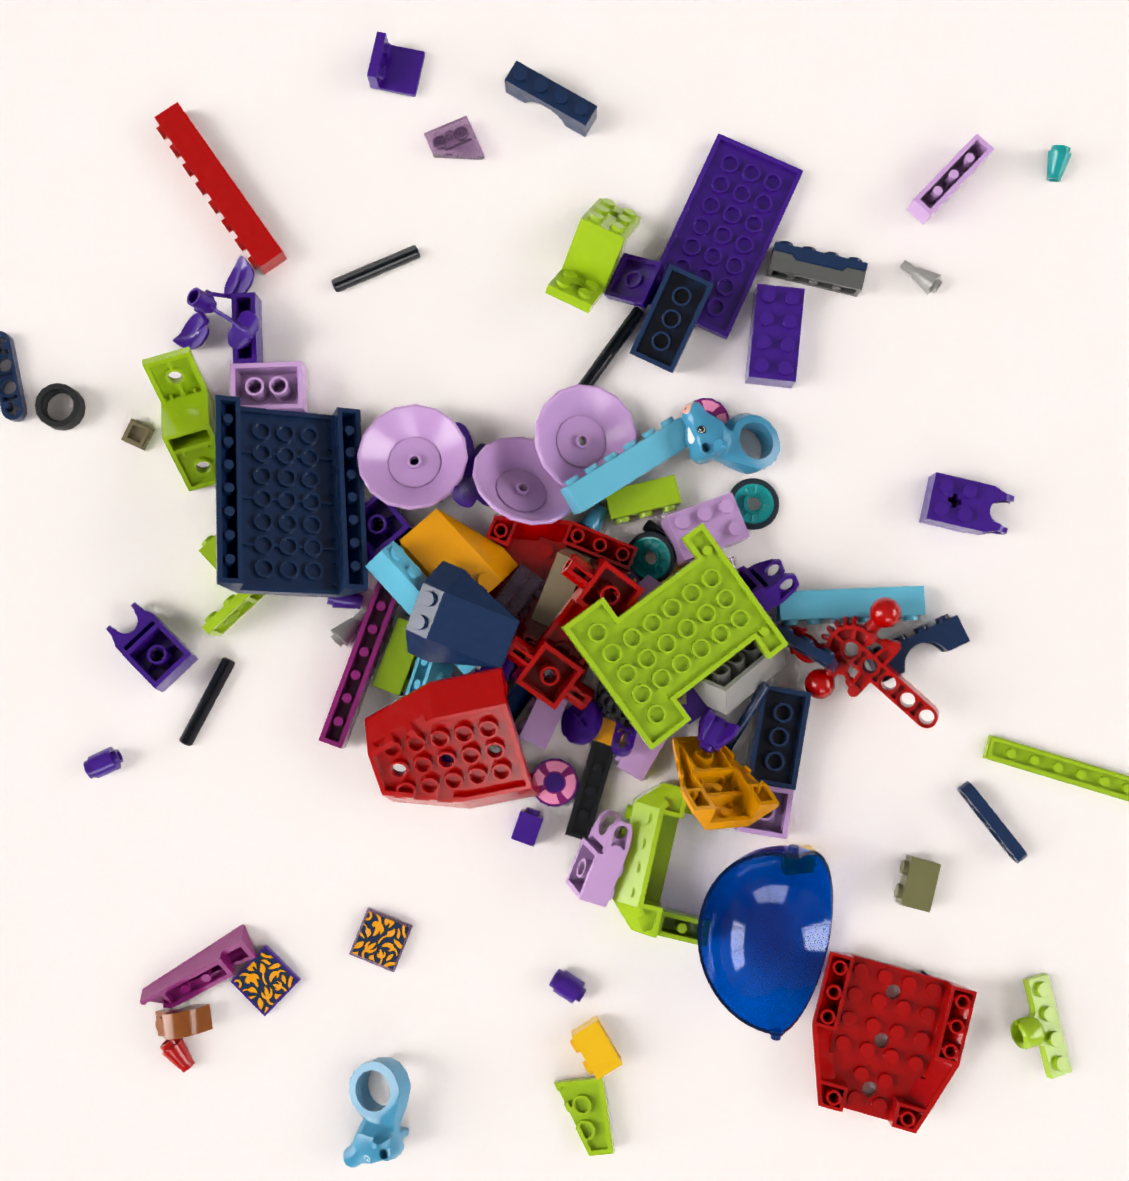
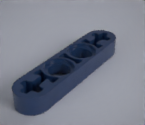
M0 331V339L2 338L6 341L2 344L3 350L0 347V365L4 360L9 359L11 361V368L8 371H2L0 368L1 411L6 419L20 422L26 418L27 406L15 344L10 335ZM14 382L16 385L15 391L11 394H6V384ZM13 404L14 406L19 408V410L15 412V416L10 413V411L14 409Z
M969 781L964 782L957 788L959 794L1008 856L1017 864L1025 859L1028 854L978 790Z

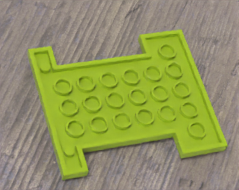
M700 523L681 538L695 559L618 617L604 597H601L561 627L650 750H653L691 720L677 699L740 650L754 641L765 658L770 659L789 645L703 523Z

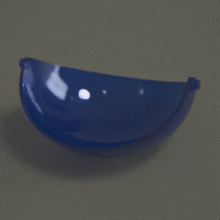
M790 844L763 847L739 857L727 866L712 883L699 914L697 928L698 952L705 977L712 991L721 1004L738 1020L751 1028L770 1034L771 1039L775 1041L781 1040V1036L793 1027L806 1009L819 981L828 950L833 919V884L829 866L819 852Z

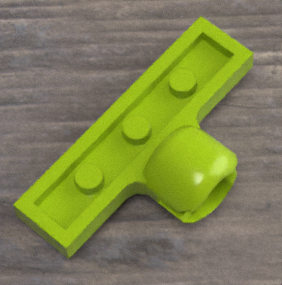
M1040 973L1022 979L1028 1000L1029 1014L1014 1020L1010 1025V1034L1014 1043L1019 1048L1026 1050L1036 1046L1039 1047L1047 1078L1055 1079L1071 1073L1072 1068L1049 974Z

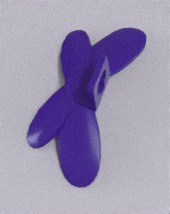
M455 422L465 437L468 461L463 479L454 487L453 499L458 505L466 508L472 507L477 500L481 504L490 507L478 493L472 476L474 459L486 444L481 443L474 448L473 440L466 426L460 422Z

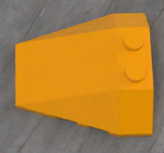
M437 508L400 539L406 555L421 569L427 578L442 561H446L466 570L479 585L488 590V593L518 566L502 546L485 538V536Z
M698 736L673 737L672 745L682 796L693 815L705 830L748 827L779 806L780 803L769 786L763 780L759 783L750 774L752 770L747 765L742 767L734 759L735 754L727 746H723L718 752L713 751L710 754L699 747L700 743L696 740Z

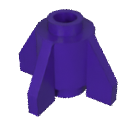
M706 708L699 720L698 738L696 740L700 743L699 747L710 754L713 751L718 752L720 748L732 741L741 727L727 722L717 716L711 709Z

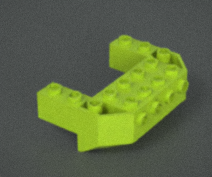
M661 781L634 798L632 805L627 804L624 818L628 819V823L631 824L632 839L623 864V873L618 877L614 886L615 892L612 900L631 930L657 938L658 935L704 946L709 925L706 917L665 908L660 903L679 818L683 819L685 813L693 815L682 796L680 785ZM622 828L620 838L625 836L626 828Z

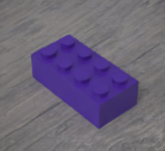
M757 284L753 293L745 384L792 388L795 384L805 289Z

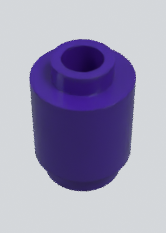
M108 747L89 756L83 762L84 770L89 778L93 779L96 777L99 779L120 769L123 757L118 749L114 750L112 747Z
M558 969L549 983V986L553 988V992L571 1004L575 1000L580 1002L587 990L584 988L585 982L567 970L562 971Z

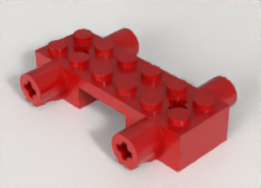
M573 554L563 566L560 574L578 586V588L534 647L515 634L506 657L519 666L512 675L514 681L554 710H556L563 699L579 710H583L592 700L595 690L579 680V677L585 671L582 667L585 659L561 627L598 599L604 597L606 589L609 590L610 588L612 595L610 597L606 595L604 599L617 617L638 602L639 597L645 591L639 584L604 558L600 557L596 564L592 566L577 554ZM551 669L553 674L551 676L547 674L544 677V671Z

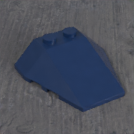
M442 561L423 582L405 631L408 653L427 662L503 668L521 621L499 601H496L487 592L488 590L479 585L466 570Z

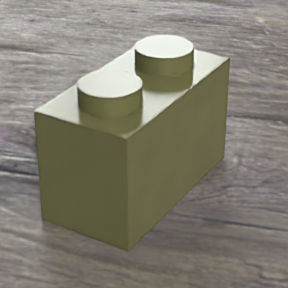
M906 854V858L900 864L899 872L902 874L900 883H897L894 889L895 902L902 906L930 913L941 864Z

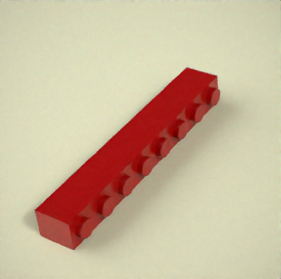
M176 102L154 118L159 124L156 129L164 140L169 138L172 142L169 148L177 159L179 157L183 158L185 163L182 166L190 177L195 175L198 180L195 185L202 195L208 194L212 199L208 202L216 214L221 212L224 217L221 222L229 233L235 232L237 238L234 240L242 252L247 249L251 255L247 259L255 270L260 268L265 275L286 261L287 258L179 103Z

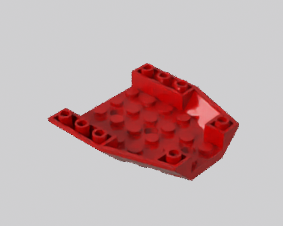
M494 515L485 538L502 546L518 566L489 594L521 621L516 635L534 647L549 627L531 619L541 596L537 592V587L540 583L547 581L556 555L561 549L569 546L593 556L590 563L592 566L602 557L627 575L638 548L571 520H558L552 524L528 525L512 521L505 516ZM610 588L604 591V598L606 595L608 597L612 595ZM586 661L582 665L585 671L579 677V680H581L582 682L584 681L586 673L589 669V665Z
M502 667L428 682L365 718L367 753L382 796L399 803L471 809L540 795L534 773H529L507 701L508 686ZM498 745L502 750L494 753L489 750V746ZM447 754L452 756L454 760L445 762L441 759V756ZM401 764L406 770L402 772L397 771L393 765Z
M830 951L812 1020L818 1106L843 1112V1108L887 1120L894 1128L916 1134L960 1065L977 992L932 975L853 953ZM890 985H897L899 987V994L896 997L891 998L887 996L886 990ZM879 1033L887 1035V1042L882 1046L876 1045L874 1042L875 1036ZM866 1082H873L875 1084V1091L873 1093L865 1094L862 1091V1087Z

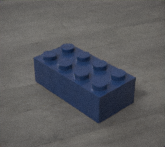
M669 264L630 350V354L674 373L715 284Z
M771 686L754 713L746 765L752 770L750 774L759 783L763 780L770 786L796 790L812 693Z

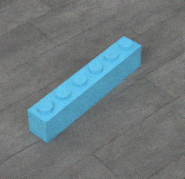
M672 416L660 423L662 427L655 431L653 427L641 434L642 440L636 442L634 439L623 445L624 451L619 454L614 451L605 456L603 464L598 465L596 462L584 469L585 475L580 478L578 475H575L566 480L567 486L560 489L573 514L576 515L586 511L688 447L685 443V425L682 418L679 417L675 420Z
M393 540L365 567L403 609L411 615L422 584L427 579V576ZM455 664L464 675L476 667Z
M924 586L795 591L783 603L776 606L777 622H783L787 626L798 625V621H807L808 625L822 624V620H831V623L834 624V621L838 619L843 624L844 616H848L849 619H852L853 616H858V623H866L870 619L869 612L872 603L882 597L892 598L900 605L903 621H917L918 616L926 615Z

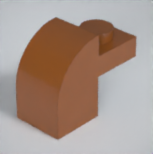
M192 1004L180 1009H161L155 1011V1025L158 1036H164L165 1040L189 1037L213 1029L210 1004Z

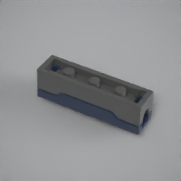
M789 241L775 242L766 276L857 297L863 288L868 263L862 262L857 257H840L835 252L823 253L816 251L815 248L810 246L798 247L793 246V243Z

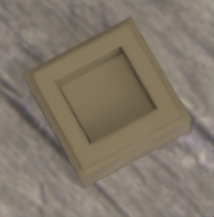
M131 418L121 440L145 451L155 429Z

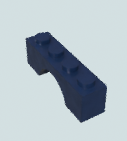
M517 60L505 78L506 93L524 103L535 102L545 106L554 112L566 127L586 137L597 119V105Z
M948 613L934 619L936 624L929 627L927 624H923L913 629L914 634L908 637L902 634L893 638L892 640L900 641L902 647L888 664L898 673L902 674L905 672L907 654L914 646L920 643L931 644L941 652H948L970 642L958 615L949 617ZM879 645V646H876V647L872 648V650H874L875 652H877L878 650H880V649L883 648V647H881V645ZM867 659L871 670L875 671L877 663L872 659ZM885 676V677L883 678V682H885V681H887V680H889V679H891V678H893V677H892V676Z

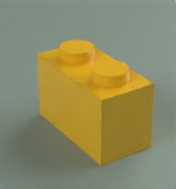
M597 1015L571 1031L573 1039L570 1040V1043L577 1054L581 1052L585 1061L582 1063L589 1075L594 1074L598 1080L623 1065L621 1056Z

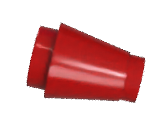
M183 1038L165 1040L160 1045L161 1054L183 1073L195 1064Z

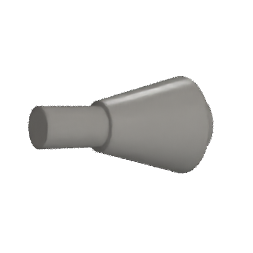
M906 260L900 266L902 270L912 276L914 281L927 295L930 292L935 293L942 284L940 280L941 274L920 267L917 268Z
M363 607L353 618L351 617L330 630L333 633L331 638L340 647L343 644L348 647L363 621L366 609Z

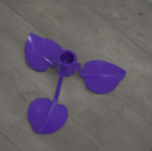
M240 255L227 279L224 293L211 292L208 289L203 291L198 287L193 288L188 293L187 304L192 306L197 313L192 315L180 334L173 339L174 343L182 348L189 346L191 350L201 347L207 340L210 332L207 326L209 319L206 314L212 312L234 325L227 336V342L230 347L238 350L251 342L259 328L257 316L251 311H243L236 321L216 308L217 302L214 297L231 299V293H247L250 289L255 273L244 256Z

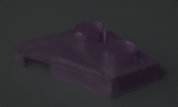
M467 115L424 133L434 158L485 159V155Z

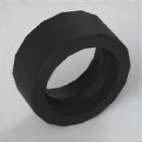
M54 383L47 385L39 392L35 401L36 415L41 422L55 430L65 431L73 429L80 424L85 415L86 406L83 397L79 392L66 384ZM62 393L70 396L74 405L71 414L64 420L59 421L52 419L47 409L50 400L57 394Z

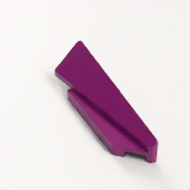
M244 924L240 925L143 988L140 1004L146 1005L148 1002L162 1003L163 1008L172 1009L234 976L235 968L233 966L256 958V952Z

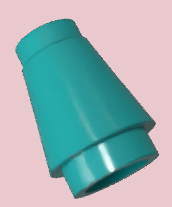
M1065 145L1051 146L1047 156L1046 180L1051 182L1061 181L1072 156L1070 147Z

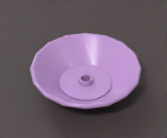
M576 384L557 391L543 405L535 423V448L542 466L557 483L563 486H567L565 481L575 475H578L580 478L585 475L584 469L596 462L598 465L605 462L604 457L616 451L619 454L624 451L622 446L634 439L638 442V431L631 412L616 395L599 386ZM579 438L584 440V445L579 444Z
M413 404L394 407L377 417L362 436L357 459L360 477L371 494L389 506L413 510L431 507L450 496L454 487L463 479L468 455L465 437L454 420L436 408ZM413 459L419 460L416 465L410 464Z
M525 437L499 438L486 444L475 457L472 476L478 493L493 510L506 518L528 525L552 524L568 516L571 512L568 503L560 491L565 486L557 483L542 466L535 448V440Z

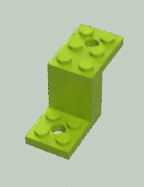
M599 198L581 217L563 267L548 284L545 293L589 313L605 293L626 241L638 227L642 217L638 216L632 209H623L615 205L616 203L611 199Z
M190 347L142 359V366L161 402L162 439L188 491L214 485L215 401ZM171 372H179L181 376L179 378H172L169 374ZM200 462H207L209 463V466L200 467L197 464Z
M210 535L202 542V547L198 551L216 569V535ZM241 593L230 595L223 602L224 606L218 612L214 611L205 618L204 621L206 623L202 626L203 630L209 635L222 636L265 595Z

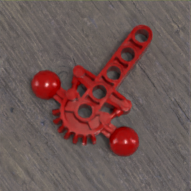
M888 597L875 600L870 607V619L864 625L858 624V616H853L852 623L849 622L848 616H844L843 625L836 619L834 621L836 629L830 625L826 627L830 635L826 633L821 635V638L826 640L827 643L821 642L819 647H826L834 652L839 665L834 672L824 668L814 669L807 674L804 686L807 692L812 693L811 696L813 698L824 699L830 696L835 689L834 679L838 674L844 675L849 696H858L871 682L922 728H932L937 723L939 710L936 705L888 664L902 647L900 641H891L878 637L877 632L881 628L893 627L901 618V608L895 600ZM847 643H855L858 646V653L855 655L848 653L846 650ZM878 643L883 648L875 652L869 646ZM865 660H874L877 663V669L875 671L867 670L864 665ZM851 665L858 671L855 678L851 677L848 672ZM885 676H892L896 681V686L892 688L885 686L883 678ZM911 693L915 697V702L913 704L904 703L902 694ZM921 711H932L934 719L931 721L923 720L920 715Z

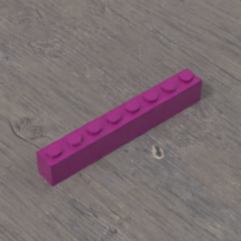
M379 581L376 583L318 740L340 749L346 748L399 606V603Z

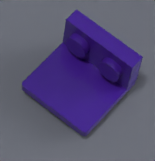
M377 31L367 72L370 88L416 97L425 52L391 45L388 42L387 34Z

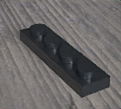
M592 740L565 835L582 839L583 837L588 838L614 756L611 746Z

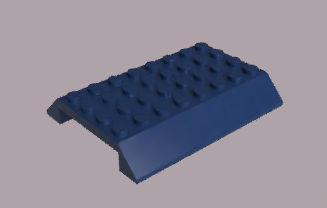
M215 395L216 584L241 594L330 598L348 596L369 590L368 569L365 567L368 563L364 481L359 474L357 459L362 439L360 409L337 407L333 415L270 410L241 406L240 397Z

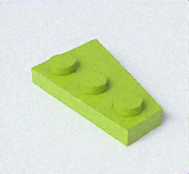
M595 1076L555 1080L554 1085L565 1102L566 1110L570 1113L576 1125V1130L588 1155L614 1154L615 1149L604 1076L598 1080Z

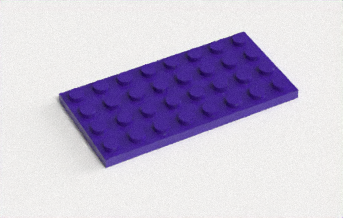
M718 133L659 260L666 268L648 305L651 306L669 264L677 266L715 284L696 326L727 340L802 176L803 170Z

